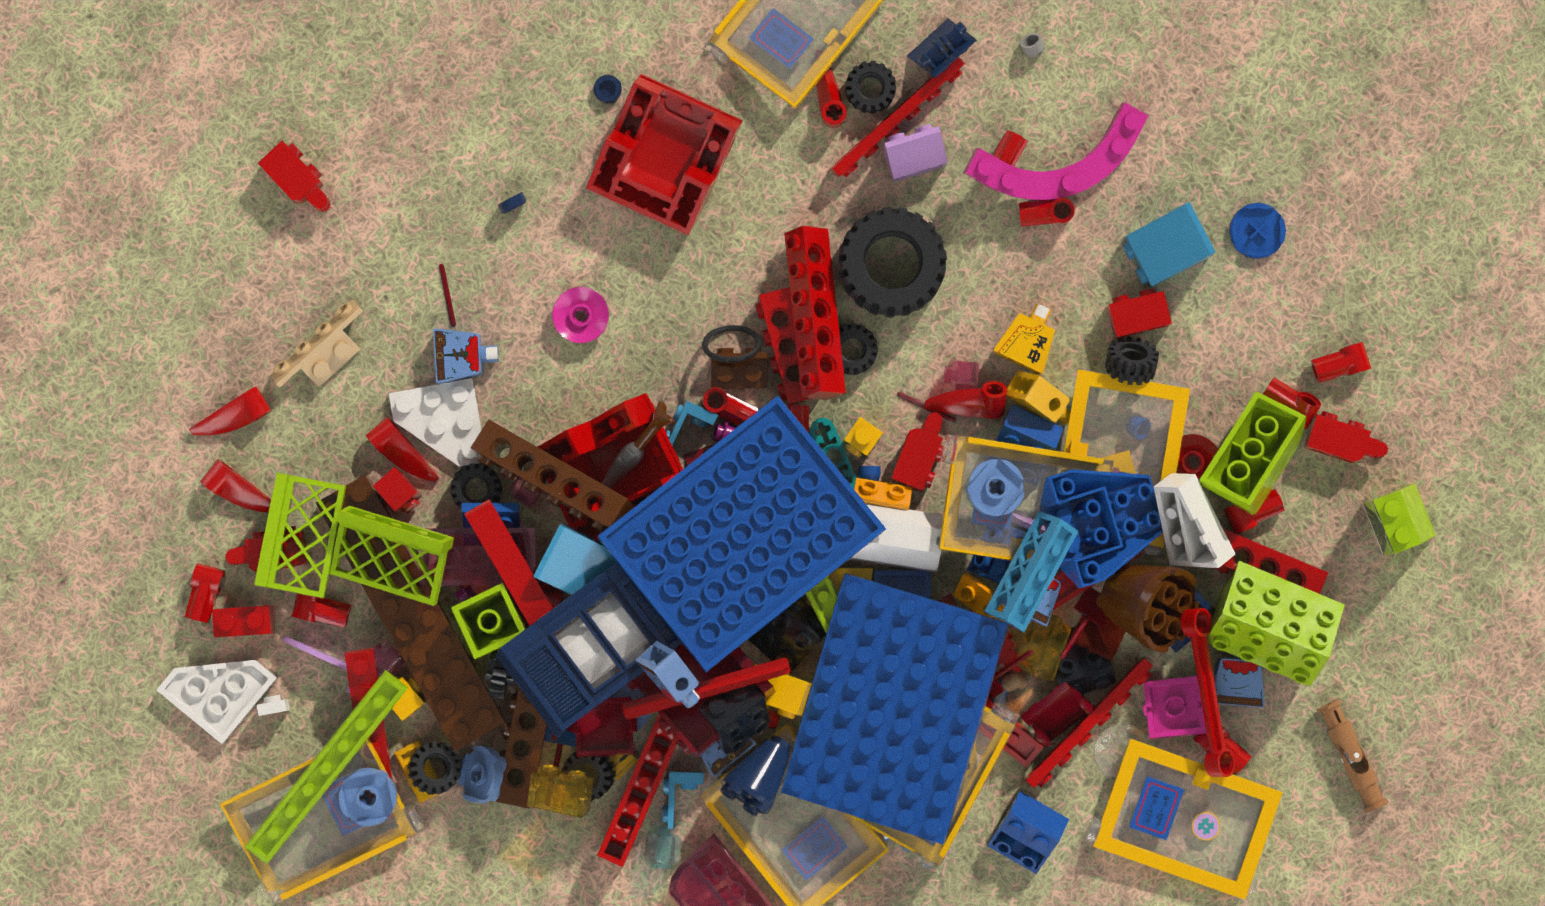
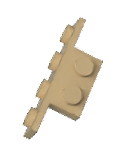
M354 300L342 304L332 319L320 324L315 330V334L308 341L301 342L287 360H282L274 367L273 373L270 376L279 388L300 369L320 387L360 350L357 344L343 331L346 326L363 312Z

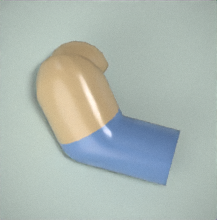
M1011 672L1001 677L998 682L1005 691L993 698L992 702L998 706L1005 707L1008 693L1017 688L1024 689L1027 686V677L1020 672Z

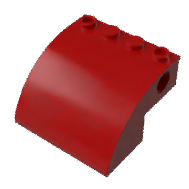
M640 74L632 84L614 130L605 140L586 189L689 236L723 168L743 120L646 75Z
M644 393L623 401L588 422L563 431L537 447L601 483L621 449L628 442H635L651 423L655 407L650 401L648 394ZM663 427L644 448V457L641 462L625 478L611 488L628 498L635 507L683 470L679 458L668 439L667 432ZM556 474L550 475L547 478L549 484L554 482ZM573 488L569 492L568 497H575L579 492V488ZM603 501L594 503L592 511L599 510ZM563 504L560 505L569 526L600 541L598 535L601 532L591 526V520L584 517L581 521L568 513V507Z

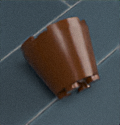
M1123 565L1106 579L1102 592L1097 596L1096 603L1107 618L1144 647L1156 652L1165 653L1168 652L1169 647L1177 640L1183 641L1186 638L1181 629V616L1186 609L1199 607V602L1195 601L1194 586L1197 584V581L1190 572L1177 567Z

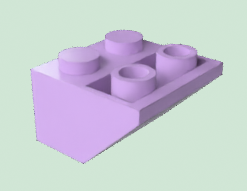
M931 124L916 128L915 133L905 136L904 133H898L888 137L889 141L884 143L883 153L893 182L947 166L948 161L939 126L932 128Z

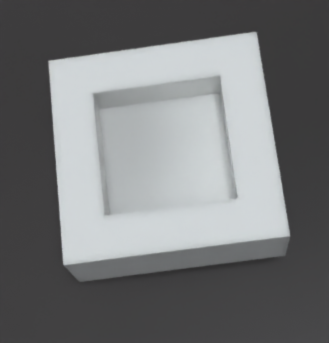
M280 695L263 698L264 703L257 705L258 716L290 710L288 699L281 700Z

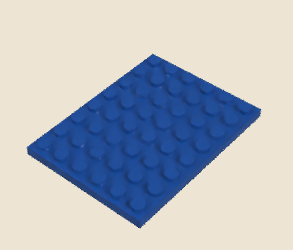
M777 396L598 535V539L707 673L882 534L886 528L784 402Z
M844 573L781 793L939 844H945L1009 624L998 619Z

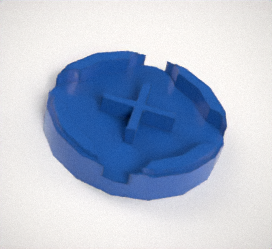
M1252 203L1247 204L1236 212L1230 223L1229 234L1231 242L1238 252L1245 257L1261 259L1269 257L1278 251L1284 242L1286 227L1284 219L1275 208L1268 204Z

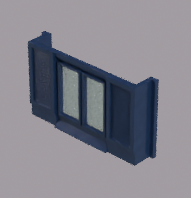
M616 562L500 648V652L495 656L554 735L559 738L567 732V728L643 673L644 670L635 660L656 641L672 650L681 645L682 642Z

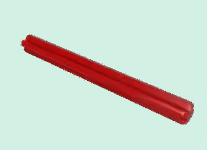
M780 658L699 681L694 691L699 695V699L788 675L790 673V666L787 658ZM663 692L625 702L622 704L625 718L629 720L682 705L683 703L681 701L676 702L667 697Z

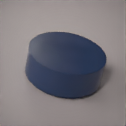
M603 75L596 80L594 94L600 102L606 104L614 103L621 96L622 86L615 76Z
M523 192L498 204V207L502 214H506L525 204L527 200Z

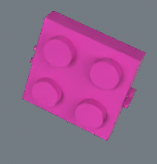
M1197 676L1144 682L1146 705H1143V712L1148 720L1149 738L1151 740L1206 733Z

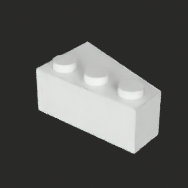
M1171 473L1154 486L1169 565L1219 568L1235 555L1196 474Z

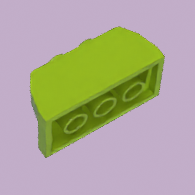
M1256 391L1200 478L1201 486L1226 498L1251 515L1256 514L1297 450L1304 431L1306 416Z

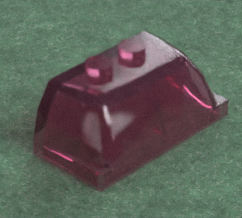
M425 528L454 537L452 548L448 550L441 586L499 585L504 583L473 528ZM507 528L533 574H535V528ZM431 553L421 556L429 571L436 568L439 556ZM420 568V577H421V576L424 575V573H423V571H422L421 568ZM426 577L420 580V586H431Z
M715 833L708 837L677 868L671 877L668 890L680 906H773Z

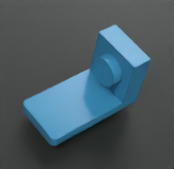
M689 401L686 402L685 406L679 405L673 417L674 421L677 422L673 432L667 430V436L672 447L688 415L692 417L691 423L706 429L707 425L714 427L718 415Z
M670 771L669 777H664L663 794H669L668 806L663 805L662 823H668L667 829H674L675 784H681V789L698 790V784H704V772Z

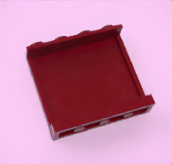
M683 644L674 649L698 682L755 666L742 649L738 647L706 673ZM645 671L627 684L632 691L637 688L643 697L662 692ZM768 680L753 684L764 696L765 700L776 692ZM712 696L699 699L690 708H686L682 704L657 711L662 717L658 722L668 734L672 731L675 732L680 738L676 743L686 755L692 752L698 758L719 740L717 732L698 710V707Z

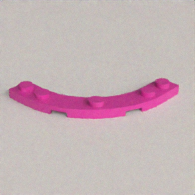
M1126 102L1121 103L1108 130L1099 143L1086 157L1060 169L1044 172L1024 170L1011 166L980 148H975L963 173L981 184L1011 197L1029 200H1049L1071 196L1099 183L1120 165L1137 140L1148 115Z

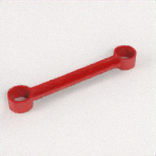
M1205 608L1186 609L1181 616V629L1187 637L1191 638L1209 750L1204 758V767L1210 777H1229L1235 769V757L1230 749L1225 748L1207 635L1212 627L1211 615Z

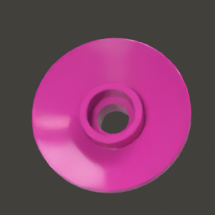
M587 287L571 288L562 293L556 300L552 314L553 323L559 334L568 341L574 343L591 342L597 339L607 327L609 321L607 303L593 289ZM578 311L586 312L587 317L584 321L576 319Z

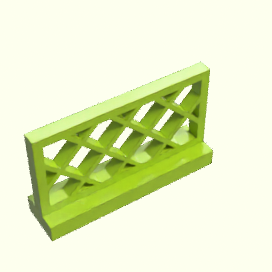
M276 473L254 585L325 598L339 523L336 520L338 511L342 510L347 486ZM295 482L306 484L312 492V495L300 503L293 495ZM312 485H313V486L322 487V488L319 489L318 491H315L314 488L312 487ZM328 488L339 490L336 503L326 508L318 495ZM316 498L324 511L310 520L301 506ZM292 500H293V502L295 503V506L290 509V507H291V502H292ZM335 508L334 516L332 517L330 511ZM299 509L307 522L293 531L288 524V517L295 510ZM326 514L332 522V526L329 532L321 536L313 523ZM310 526L318 539L304 547L296 534ZM287 528L290 534L285 537V532ZM293 537L301 551L288 559L282 551V547L285 541ZM327 537H329L328 546L324 541ZM321 542L327 551L326 557L315 564L307 551ZM304 554L312 568L299 576L290 562ZM280 557H282L285 562L279 565ZM324 564L323 572L321 573L319 567ZM287 565L295 579L287 585L275 583L277 572ZM314 570L321 579L319 591L309 590L302 581V578ZM299 582L302 588L294 587L292 585Z
M352 506L338 511L336 522L339 523L329 574L432 606L437 604L448 550L452 548L454 537ZM347 528L355 530L361 539L359 543L352 547L345 537ZM373 537L381 538L387 550L377 555L369 540ZM364 544L372 558L363 564L360 563L353 549ZM400 545L408 546L414 556L405 563H403L395 549ZM388 552H390L398 566L387 572L379 559ZM347 553L356 567L350 572L339 568L341 557ZM426 553L439 556L436 568L429 571L421 557ZM414 560L417 561L424 573L423 576L416 580H413L406 568V565ZM373 561L382 575L376 580L369 578L363 568ZM399 569L408 582L402 588L395 586L390 577L392 573ZM425 577L432 587L430 596L422 594L416 585L417 582Z

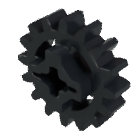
M499 648L490 653L485 680L491 681L489 696L503 699L507 686H513L515 681L495 656L500 652Z

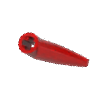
M823 50L816 51L815 62L823 54ZM830 67L816 84L817 96L823 123L829 128H838L846 120L847 109L843 104L837 81ZM830 108H835L836 112L842 113V115H838V120L827 117L826 114L830 113Z
M989 381L982 388L946 392L925 400V409L960 416L998 419L1005 413L1007 387L1001 382Z
M256 386L191 427L189 431L193 435L202 436L228 433L257 421L272 410Z
M389 417L383 419L366 434L368 440L381 454L405 472L432 482L440 478Z
M220 459L214 462L200 480L210 491L231 503L249 510L269 513L271 498Z

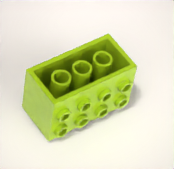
M1238 561L1220 592L1212 617L1211 631L1207 635V641L1209 645L1217 650L1233 654L1244 661L1262 666L1270 672L1293 679L1297 683L1311 686L1330 658L1345 604Z

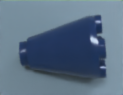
M772 735L770 739H766L725 776L721 782L722 788L720 792L731 800L736 798L744 804L742 808L753 816H757L759 813L763 815L768 814L773 807L788 763L791 745L784 739Z

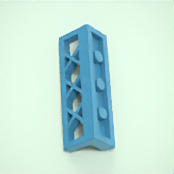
M1038 511L984 612L1005 621L1019 631L1025 632L1079 531L1061 518ZM1044 522H1049L1047 530L1040 535L1039 531ZM1035 548L1032 557L1026 560L1028 551ZM1021 573L1018 583L1012 585L1014 577ZM1007 598L1008 602L1003 611H997L1001 601Z

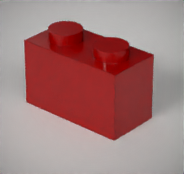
M1156 288L1140 291V297L1129 299L1128 295H1122L1112 298V304H1108L1106 307L1114 339L1170 326L1172 321L1164 291L1156 292Z
M395 467L373 485L377 492L397 513L406 512L408 514L420 504L417 499L422 496L421 493L401 470Z
M273 605L212 609L214 638L275 634Z

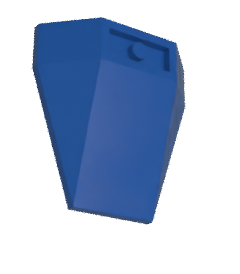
M1072 469L1046 477L1040 511L1061 518L1079 531L1059 567L1078 588L1106 580L1163 533L1150 475ZM1047 521L1044 522V526H1045V529H1046V530H1047V528H1048V526H1049V524H1050V523L1047 522Z

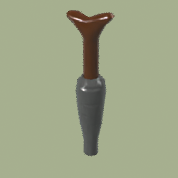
M658 402L651 423L635 442H628L621 449L601 484L611 489L625 478L641 462L644 457V448L663 426L674 423V419L666 414L667 407L664 402Z

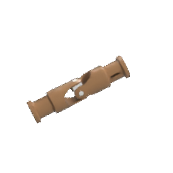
M1337 699L1316 710L1322 714L1329 728L1327 733L1335 748L1340 752L1341 761L1355 791L1359 792L1365 804L1364 811L1368 813L1389 802L1387 798H1383L1377 785L1378 778L1364 750L1358 745V738L1351 722L1347 721L1340 707L1341 700ZM1362 760L1363 769L1360 773H1356L1350 764Z

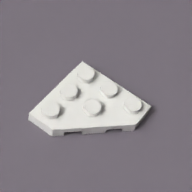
M472 378L389 393L392 416L395 423L459 467L480 463L475 459L477 454L470 448L482 430Z
M257 660L180 667L172 670L158 687L157 691L217 741L224 744L278 677Z

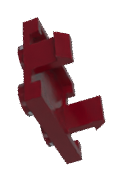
M1064 682L1062 685L1055 687L1041 701L1031 705L1028 711L1022 714L1021 717L1027 725H1031L1037 734L1035 739L1044 745L1050 746L1052 745L1050 741L1087 713L1091 715L1094 706L1086 697L1067 682Z
M632 697L608 698L572 725L573 734H576L577 757L634 755L633 733L637 732V717L629 720L626 719L622 709V704L632 701Z

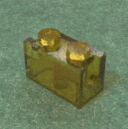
M1053 614L1047 627L1030 621L1017 658L1030 649L1034 653L1019 663L1018 666L1028 676L1054 681L1061 661L1060 654L1066 646L1071 628L1058 615Z
M542 765L538 768L537 773L533 772L531 774L527 807L582 818L590 811L594 778L587 777L581 771H569V773L559 771V768L553 765Z

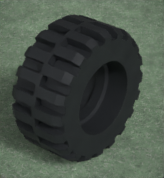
M884 207L882 210L876 212L873 210L867 213L865 217L859 218L852 228L847 231L840 248L838 258L839 276L849 297L853 298L856 305L867 309L869 313L876 316L879 314L887 318H894V316L900 315L903 317L910 315V313L916 310L919 311L936 295L945 276L947 255L943 247L944 242L941 235L937 234L935 226L931 222L925 221L922 215L917 212L915 214L911 213L906 208L891 209V207ZM895 236L903 238L915 248L918 254V272L910 283L901 288L888 289L879 286L870 278L867 272V252L876 241L884 237Z

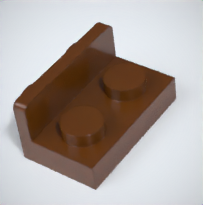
M717 348L714 354L735 357L747 354L754 348H745V353H733V348ZM760 348L755 356L735 363L720 362L711 358V388H768L767 353H762V348Z

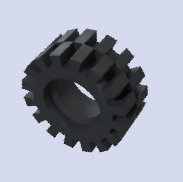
M865 61L861 62L859 66L856 65L849 72L845 86L849 103L856 110H861L862 113L869 112L875 114L878 111L885 110L892 103L896 93L895 76L892 75V71L889 68L887 69L883 63L878 64L876 61H871L870 63ZM867 77L878 79L882 86L881 93L874 98L865 97L860 91L862 80Z
M856 323L842 325L839 328L841 346L848 339H857L863 345V354L857 360H848L842 354L844 374L858 375L864 373L876 360L878 353L877 340L873 333L863 325H857Z
M1123 337L1118 338V341L1113 340L1109 345L1105 362L1107 374L1111 373L1110 377L1113 379L1118 377V382L1123 383L1125 380L1128 381L1127 385H1132L1133 382H1136L1137 385H1142V382L1147 384L1150 382V379H1154L1159 352L1156 351L1154 345L1149 347L1150 342L1145 341L1142 343L1141 338H1136V341L1132 340V337H1127L1126 340Z
M472 463L463 466L454 474V478L451 480L450 494L452 495L453 502L461 510L462 503H483L488 499L492 503H499L501 499L502 486L498 474L483 464ZM480 478L487 485V493L480 500H472L466 494V484L471 479Z
M431 742L421 746L412 754L407 768L410 771L408 776L413 781L412 785L419 788L418 791L426 792L428 795H438L455 786L458 778L461 776L460 769L462 768V763H459V755L453 752L454 748L447 747L446 743ZM435 757L443 761L445 773L440 779H431L426 775L424 765L429 758Z
M574 752L564 762L565 766L561 768V773L563 774L561 783H566V786L563 787L565 791L570 789L572 792L569 796L572 798L578 796V801L581 802L585 799L588 802H592L594 799L598 800L615 781L613 778L616 776V771H612L615 765L613 761L608 762L610 756L577 757L576 752ZM588 764L597 770L598 780L596 783L586 784L581 781L578 775L581 765Z

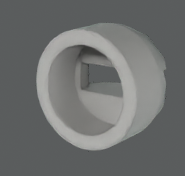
M1038 33L1028 34L1020 42L1025 55L1031 58H1036V55L1042 54L1045 49L1043 39Z

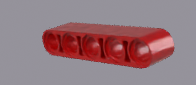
M488 499L464 514L525 619L531 626L535 621L552 610L553 606L537 579L533 577L532 570L492 502Z

